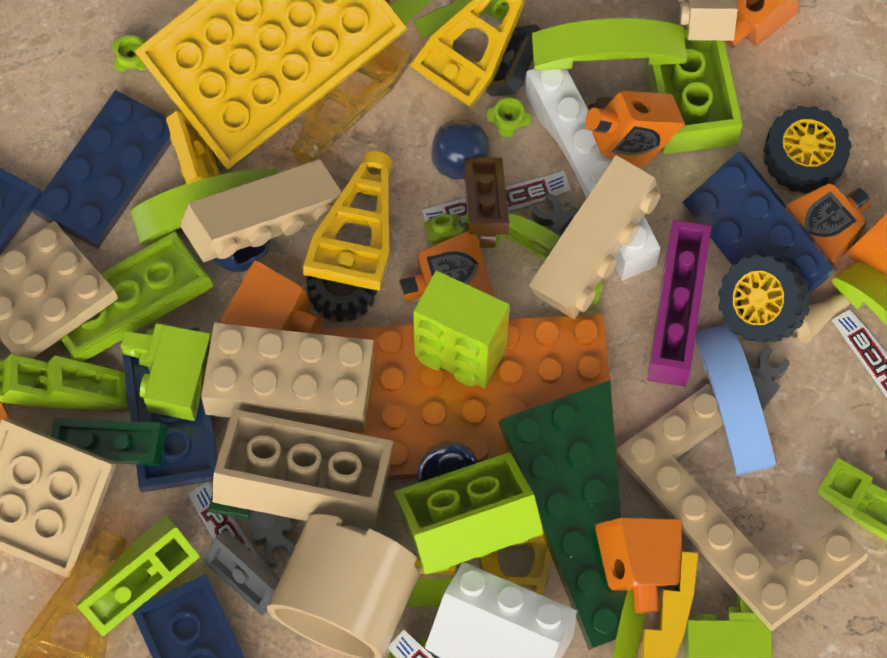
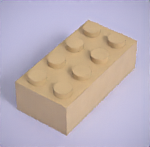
M214 323L201 395L205 414L230 418L232 410L237 409L337 430L365 432L375 360L374 340Z
M233 409L214 470L212 502L307 521L309 516L313 514L331 515L339 517L343 521L341 527L353 526L365 532L369 528L375 531L389 473L393 441Z

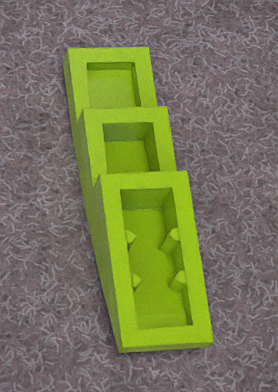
M10 354L4 361L0 360V402L43 408L124 410L127 407L125 372L60 356H54L49 362Z

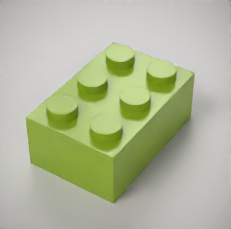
M684 29L686 63L648 65V58H643L649 91L651 93L672 94L685 122V125L662 148L663 155L737 145L743 123L724 40H688L687 29Z
M436 270L413 311L415 356L428 368L434 370L442 368L453 373L459 382L467 386L474 387L478 385L486 389L507 348L510 304Z
M511 452L394 491L405 531L425 575L447 570L453 565L487 556L491 552L514 544L525 543L531 538L544 534L534 493Z

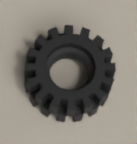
M307 276L309 300L313 303L314 309L318 314L323 311L324 318L328 320L331 319L332 315L336 316L337 322H343V316H349L350 321L356 320V313L360 312L362 316L368 312L367 306H373L377 290L356 286L351 294L337 296L327 288L328 280Z

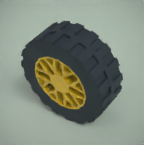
M797 106L796 109L784 111L781 117L778 116L774 120L773 126L769 129L763 150L765 152L764 164L767 165L770 176H773L779 185H784L793 192H803V194H808L827 184L834 185L837 178H840L843 174L851 149V141L848 138L849 132L847 128L843 127L842 121L838 117L835 118L831 115L830 111L818 109L816 106Z
M761 254L740 259L741 262L733 264L729 268L728 274L724 275L721 281L723 282L721 289L718 291V296L720 297V304L718 306L719 311H722L723 321L731 327V331L734 334L741 335L743 339L749 341L777 342L782 341L781 339L784 337L789 338L797 328H801L804 323L803 320L805 316H808L810 310L808 305L809 301H811V293L808 292L809 284L807 279L803 278L802 271L798 267H794L791 265L792 262L786 259Z

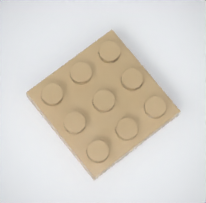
M55 221L0 257V341L10 354L33 359L119 299L111 285Z
M2 419L0 422V550L66 578L75 577L117 463L9 419Z

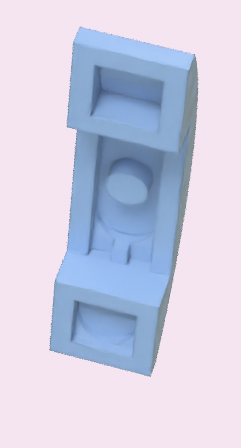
M726 324L696 331V345L718 404V410L726 433V443L736 476L776 467L759 397L738 336Z

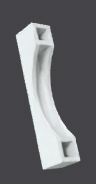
M567 69L529 70L526 72L525 94L540 123L552 135L566 156L587 198L613 159L601 154L592 131L586 127L585 120L589 110ZM644 215L637 224L639 229L633 242L627 247L623 245L615 257L617 259L615 268L622 281L657 267L661 247Z

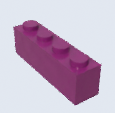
M678 220L672 221L667 243L647 381L686 387L692 365L711 226Z

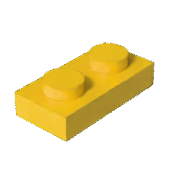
M175 111L168 116L166 120L171 133L170 139L175 146L181 165V174L186 184L220 175L211 148L186 116L179 111Z

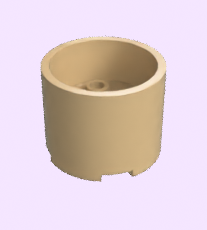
M313 514L309 516L267 606L268 612L290 630L323 647L353 658H383L422 571V568L414 566L417 557L397 542L370 528L365 532L353 526L341 527L343 521L339 517L331 515Z

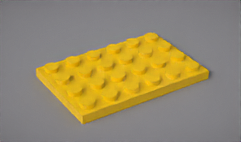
M198 0L137 48L135 53L226 169L230 171L405 33L407 27L385 0Z

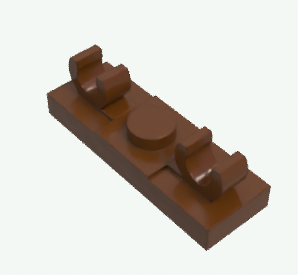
M464 158L463 170L469 234H478L480 236L479 248H495L496 234L509 235V216L502 158Z

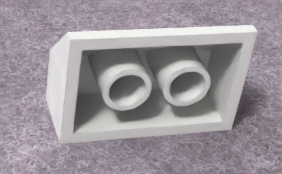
M462 562L444 593L425 650L438 658H562L574 637L577 610L466 562Z

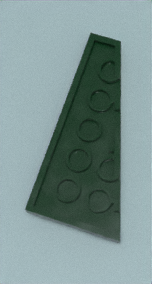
M611 380L505 417L498 422L509 452H511L534 493L544 533L543 537L571 607L577 610L576 619L589 650L616 640L627 590H612L608 586L595 529L596 524L621 518Z

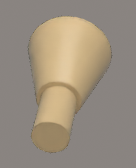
M840 292L825 302L821 301L808 305V308H810L808 316H805L801 328H797L790 338L804 345L809 344L830 321L833 315L850 305V302Z

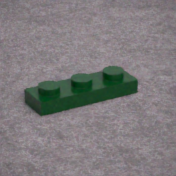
M54 418L51 437L117 464L161 466L167 426L157 422Z

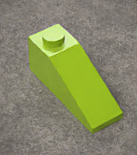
M165 515L134 540L78 601L76 606L103 637L199 559L200 555L170 518Z

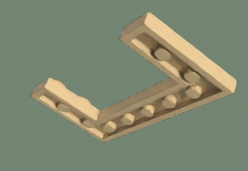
M708 383L617 448V459L670 519H680L682 521V532L768 629L773 631L866 561L868 552L839 524L780 569L775 570L676 461L677 458L723 426L716 398L714 397L711 385Z

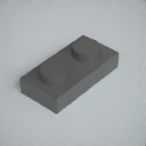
M227 530L223 531L215 537L204 563L258 613L263 615L268 611L267 606L280 578L256 558L243 543L239 542Z

